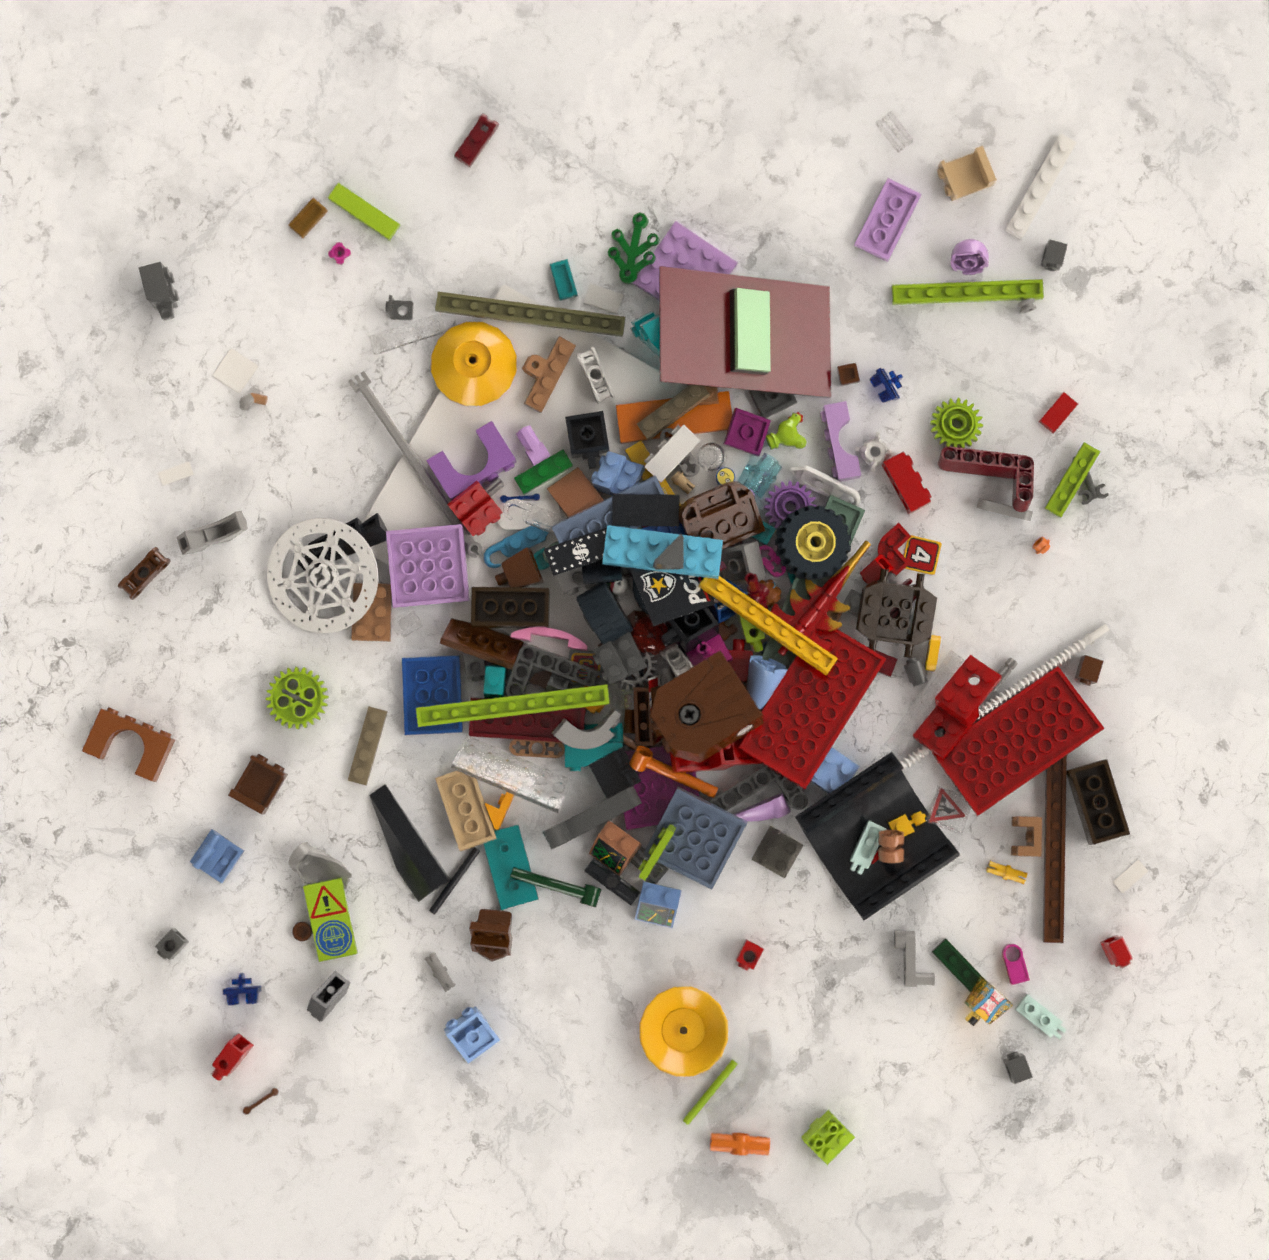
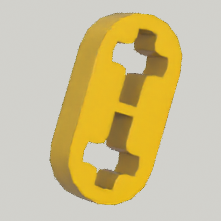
M931 635L925 661V670L935 672L941 636Z

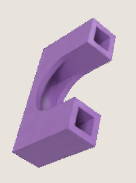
M492 421L475 430L488 452L487 464L481 472L475 475L460 474L453 468L443 451L426 460L451 501L475 481H478L480 484L487 480L491 482L499 477L498 474L500 472H508L515 467L516 459Z

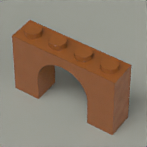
M110 707L107 710L100 709L82 752L99 759H104L116 735L126 730H132L142 738L144 743V753L135 774L152 782H157L175 739L170 738L171 734L166 731L160 730V733L154 731V726L143 722L140 725L136 723V718L125 715V717L119 716V711Z

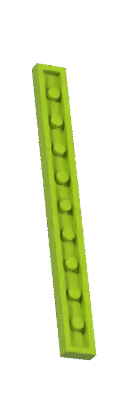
M608 685L419 707L416 708L418 727L605 705L610 704Z

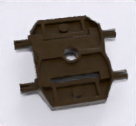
M881 569L879 580L862 587L856 630L869 641L868 648L876 652L878 641L901 643L905 645L903 657L912 658L914 645L931 639L937 597L924 588L925 574L917 573L916 584H913V586L888 583L889 570ZM916 596L911 632L908 634L913 597ZM896 607L898 609V615L892 618L890 616V611L892 608Z

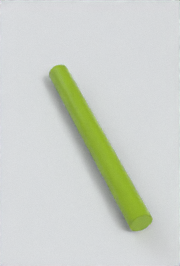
M733 1059L685 1116L683 1121L687 1125L691 1123L738 1065Z

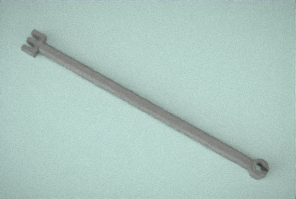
M364 371L361 372L364 378L363 381H361L358 375L354 377L358 382L357 385H355L353 380H349V384L356 393L359 390L361 391L452 525L462 524L448 507L447 500L369 388L368 384L371 381ZM463 525L467 552L471 557L477 558L476 552H472L471 548L477 546V552L481 555L483 551L482 546L474 541Z

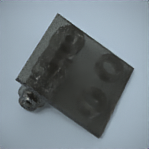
M770 826L751 860L785 879L804 845Z

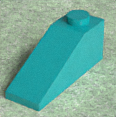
M623 742L605 743L591 749H577L565 744V768H569L570 772L581 771V768L587 767L622 748Z

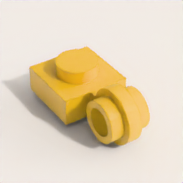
M919 811L911 815L912 820L909 821L905 814L889 822L888 825L891 830L902 831L905 837L915 832L912 824L918 826L926 822V815Z

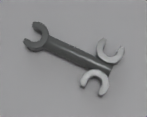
M1088 472L1084 479L1088 490H1082L1078 493L1079 495H1087L1088 499L1083 501L1082 505H1086L1097 498L1104 499L1109 495L1108 493H1100V488L1105 487V484H1099L1095 488L1090 472Z

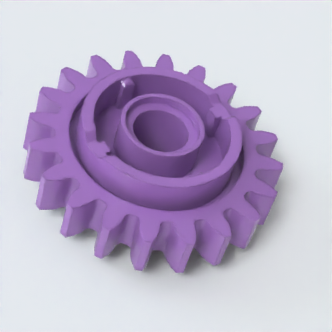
M789 480L788 486L781 482V488L776 485L774 486L775 493L773 491L768 492L771 498H765V502L769 503V505H765L764 509L769 510L765 517H772L769 520V524L775 522L774 528L776 529L781 526L780 523L783 519L792 513L786 510L785 504L787 503L795 505L794 511L810 505L817 506L811 504L816 498H809L812 491L805 492L806 485L799 488V482L797 481L795 486H792V482Z

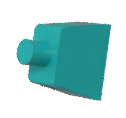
M497 664L486 665L484 698L505 697L506 667Z

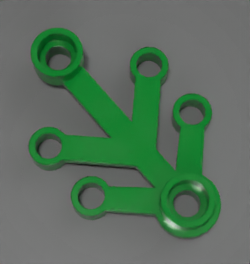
M641 212L636 213L632 218L634 230L630 246L620 229L613 230L611 234L612 238L620 244L628 256L626 264L620 257V251L616 247H611L608 250V256L620 268L619 277L621 281L626 284L633 283L637 279L640 270L648 264L655 262L656 256L653 252L647 250L652 246L658 245L660 242L657 234L651 233L648 235L647 241L639 246L642 229L646 228L649 223L647 216ZM639 217H642V220L640 222H637V219ZM620 233V237L615 238V235ZM653 237H656V240L654 242H651V239ZM613 251H617L615 256H611ZM647 251L643 259L635 264L636 258ZM649 255H652L651 260H647ZM631 271L629 276H625L626 272Z

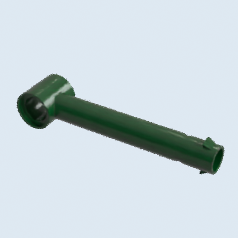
M513 867L510 878L580 898V903L592 907H597L602 890L588 884L580 887Z

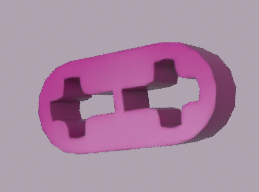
M767 545L759 547L760 553L761 550H768V556L771 559L769 561L766 557L762 558L764 568L773 577L783 576L786 571L785 566L781 567V573L778 571L773 572L774 566L771 564L772 562L777 566L781 565L780 557L776 555V552Z

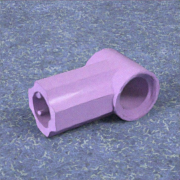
M530 425L525 426L516 433L533 466L550 457L546 447L539 441Z

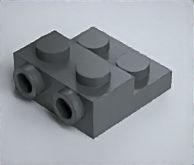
M630 632L622 635L614 642L609 641L593 649L595 652L593 658L597 665L601 664L604 670L601 674L606 683L610 682V684L614 685L647 668Z

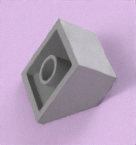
M758 541L740 543L722 549L720 562L721 578L728 579L735 585L747 584L745 576L748 573H753V575L755 573L758 581L766 578Z

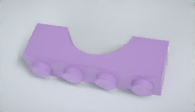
M847 402L824 405L822 411H820L821 422H825L826 430H824L825 441H829L830 445L827 451L829 459L833 460L834 466L831 467L832 476L841 482L858 479L861 476L858 456L845 452L839 443V431L850 421Z

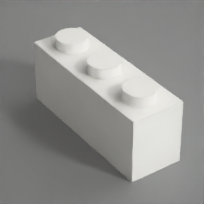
M684 424L681 427L677 425L671 432L673 436L668 441L664 439L658 446L660 450L655 455L651 453L644 461L647 463L644 467L653 476L655 475L660 482L700 442V439Z

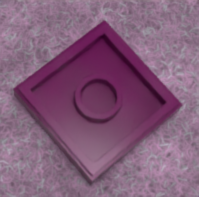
M734 408L723 444L759 457L771 420L739 408Z

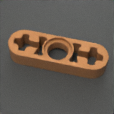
M514 739L510 742L509 750L515 756L560 758L565 753V746L562 742ZM520 742V745L527 746L526 742H530L528 747L529 754H525L526 749H520L519 753H516L513 745ZM545 743H549L548 747L551 748L555 747V744H559L558 746L562 748V752L554 755L553 751H548L549 755H544L546 752ZM533 744H542L543 750L540 754L532 752Z

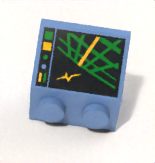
M643 881L635 919L673 928L682 890Z

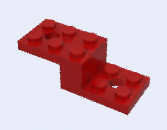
M970 654L935 697L936 707L913 734V738L942 759H945L979 717L978 707L999 683L1002 676ZM972 677H977L980 682L972 685L969 683V680ZM943 729L946 733L942 737H937L935 731Z
M746 735L701 763L674 757L670 752L673 773L719 771L735 765L763 763L739 749Z

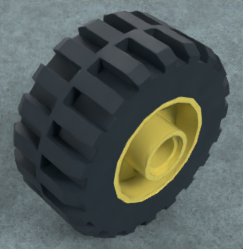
M810 505L790 513L780 523V528L777 529V539H775L774 545L777 546L775 552L780 557V564L787 568V572L795 574L800 579L815 580L828 577L842 567L841 565L847 561V554L851 550V546H849L851 535H848L847 530L849 528L847 524H843V518L840 515H835V511L825 509L824 506ZM811 539L814 540V542H815V547H813V546L811 545V543H810V540H811Z

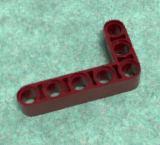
M950 446L942 449L938 460L940 469L949 472L1013 479V508L1018 512H1025L1029 509L1034 491V461L1031 457Z

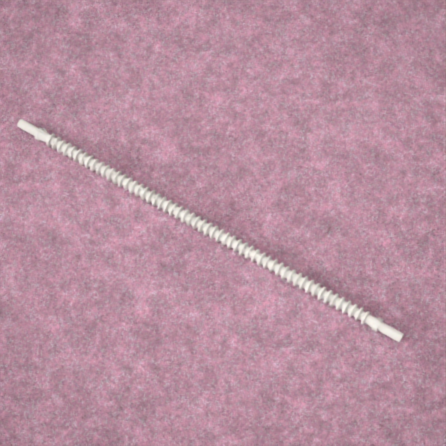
M1105 624L1093 633L1086 634L1081 641L1077 640V644L1073 643L1072 647L1068 646V650L1064 649L1063 653L1059 652V656L1055 655L1054 659H1050V662L1046 661L1045 665H1040V669L1036 668L1035 672L1031 671V675L1027 674L1026 678L1022 677V681L1018 680V684L1013 683V687H1008L1009 690L1005 689L1004 693H999L1000 696L996 695L994 700L990 699L991 702H986L985 706L981 705V709L978 708L979 717L976 720L979 721L980 717L983 718L985 714H989V711L992 712L994 708H998V705H1002L1007 699L1017 695V692L1020 693L1022 689L1024 690L1026 686L1028 687L1031 683L1033 684L1035 680L1043 677L1048 671H1052L1057 665L1061 666L1062 662H1067V659H1071L1072 655L1076 656V652L1080 653L1081 649L1085 650L1086 646L1094 644L1096 639L1109 631L1108 626ZM940 733L939 737L944 736L945 733ZM922 745L921 749L917 748V752L913 751L912 755L908 754V758L904 757L903 761H900L904 768L903 770L906 771V767L910 768L911 764L915 765V761H920L921 757L925 758L924 755H929L931 750Z

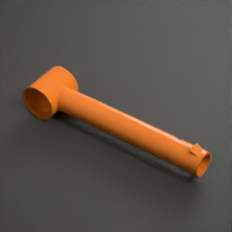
M638 746L629 762L631 768L636 771L643 772L646 768L651 769L708 797L714 798L717 793L718 787L685 772L673 773L672 766L652 758L653 752L645 746Z

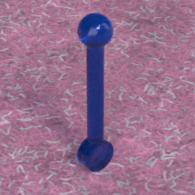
M538 493L530 496L507 497L502 495L500 497L502 503L511 500L534 499L537 501L540 499Z

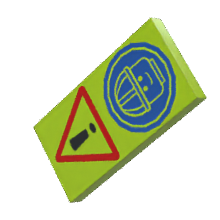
M342 877L303 885L319 962L357 954L358 951Z

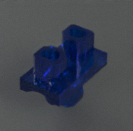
M884 368L877 369V373L869 380L874 388L881 384L886 388V390L878 394L882 403L900 399L893 384H895L897 389L902 388L900 380L904 378L903 375L896 376L895 372L891 371L889 372L890 379Z
M239 973L238 979H232V985H239V987L223 989V995H226L228 1005L240 1004L239 994H246V1004L258 1003L259 992L262 991L261 986L245 987V984H252V978H245L244 973Z

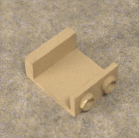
M983 146L975 148L972 154L945 163L943 160L937 169L939 178L943 179L945 183V193L947 196H950L952 201L991 187L997 180Z

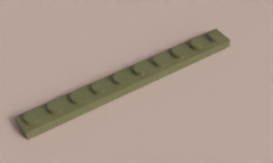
M439 291L435 306L436 312L623 337L626 319L624 316Z

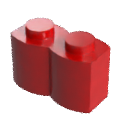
M1115 935L1100 942L1110 965L1123 968L1131 964L1130 960L1133 957L1123 936Z

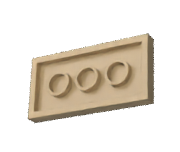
M472 765L435 778L460 852L497 839Z

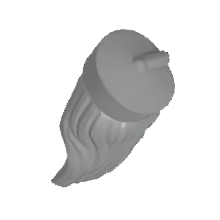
M308 842L300 844L289 859L291 869L296 871L301 880L306 884L342 877L345 890L348 887L349 878L352 877V874L341 862L332 858L323 850L313 848Z

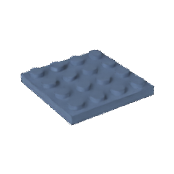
M677 787L643 855L648 858L650 857L648 852L653 843L657 845L660 841L658 835L662 828L667 829L669 824L676 827V830L657 862L713 889L742 835L747 821Z

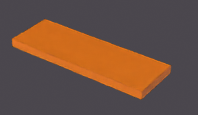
M729 391L718 392L719 404H698L667 428L674 430L677 425L681 427L684 424L693 434L728 430L732 418ZM672 398L616 405L621 444L648 440L637 423ZM661 432L650 440L660 439ZM665 432V433H664V434H665V438H669V437H672V436H673L671 433H668V432Z

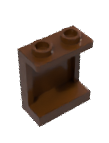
M260 754L257 756L251 755L249 764L228 796L265 815L288 774L284 772L285 768L276 763L274 766L267 763L268 758Z

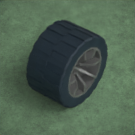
M605 582L595 585L576 597L586 623L592 632H595L602 644L609 641L614 642L622 635L633 631L629 619Z

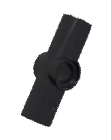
M595 858L592 859L584 872L629 905H632L641 893ZM615 876L618 879L617 886L610 887L607 884L608 877Z

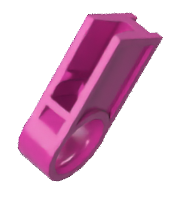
M1015 944L1006 945L1002 950V957L1010 984L1015 985L1029 981L1030 978L1022 949ZM1012 946L1016 947L1019 951V957L1015 961H1009L1006 958V950Z

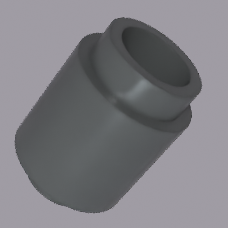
M917 657L906 660L907 664L904 665V668L913 687L928 682L926 678L928 675L922 659L918 660Z

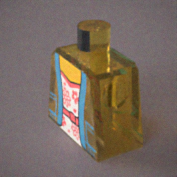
M981 976L965 1000V1004L972 1009L965 1020L973 1027L981 1018L986 1023L992 1024L1010 1009L1013 1004Z

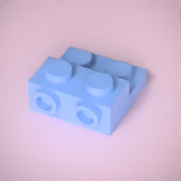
M608 451L606 456L603 455L600 458V468L598 472L595 471L592 474L591 481L597 491L613 496V494H618L638 484L645 467L644 465L626 460V457Z
M476 1006L463 1010L462 1016L457 1020H449L444 1029L446 1036L467 1063H470L500 1041L498 1035Z

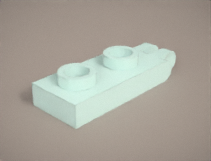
M867 820L850 858V861L853 862L850 870L855 871L857 865H859L857 873L861 875L864 868H869L879 846V832L886 830V828Z
M1028 994L1023 997L1015 1008L1016 1011L1049 1037L1054 1035L1060 1039L1062 1036L1056 1032L1057 1029L1063 1033L1066 1032V1029L1061 1026L1063 1022Z

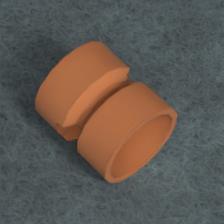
M898 830L880 831L879 844L881 847L878 852V860L885 863L902 862L904 860V849L901 846L904 845V833Z

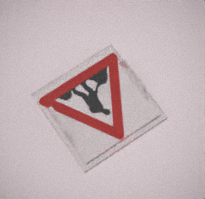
M937 786L926 822L962 835L971 807L961 793Z

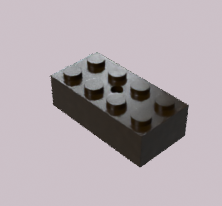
M472 587V628H549V588ZM513 605L515 607V610L513 612H509L507 610L508 606Z
M1104 759L1067 770V778L1088 845H1095L1129 835V827L1108 760ZM1095 798L1099 800V804L1097 806L1094 803Z

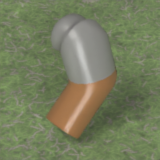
M250 393L240 399V408L242 410H249L250 405L253 403L266 405L268 396Z

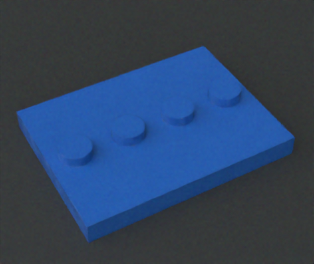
M460 656L402 658L405 735L463 733V722L418 727L416 708L462 702Z

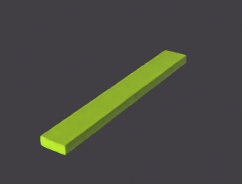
M1043 279L891 286L892 305L1037 300L1044 298Z

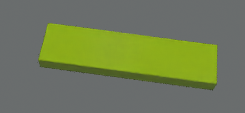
M340 183L336 185L328 196V200L389 241L400 227L398 222Z
M1083 442L1046 504V510L1060 518L1063 516L1101 451Z

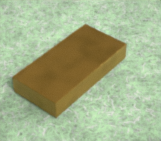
M313 197L288 226L301 238H304L328 210Z

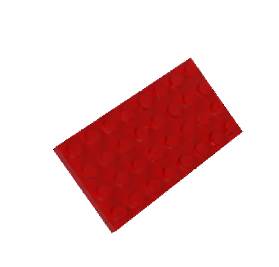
M818 629L815 631L820 639L832 643V647L828 652L838 658L828 674H823L805 660L796 656L761 711L764 724L751 732L749 731L739 746L741 751L805 790L886 661L885 657L838 629L829 632Z
M1057 666L974 723L945 759H942L934 752H932V755L978 817L1105 728L1059 666Z

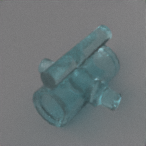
M763 453L756 465L748 464L745 470L749 472V476L743 485L748 489H752L753 493L761 499L771 483L776 481V476L782 466L778 464L779 462L774 457Z

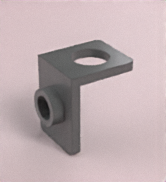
M389 295V301H386L385 310L389 314L390 319L412 320L413 302L394 300L393 296ZM406 305L409 308V312L406 315H400L398 308Z

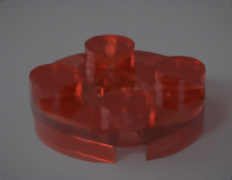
M645 617L638 620L634 625L632 637L641 652L646 653L647 651L656 655L663 652L666 648L661 641V636L667 633L668 628L664 623L653 626L650 617ZM648 633H652L655 639H653L652 637L649 638L647 636Z

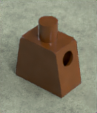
M528 547L502 562L501 565L504 572L495 575L499 586L509 583L510 587L523 588L544 583L533 552Z

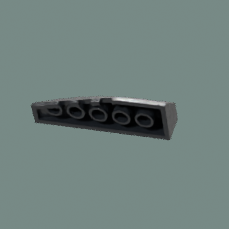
M385 784L369 796L396 869L418 902H420L451 879Z

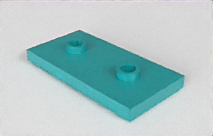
M519 825L495 831L497 839L484 843V848L501 910L539 900L535 885L510 878L513 867L531 872Z

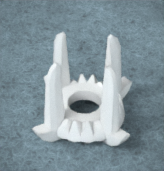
M876 432L875 439L866 441L862 447H855V451L861 453L863 460L871 465L870 471L875 472V466L883 464L888 457L895 456V452H892V449L888 448L880 440V432ZM872 447L880 449L881 453L878 457L871 456L870 449Z

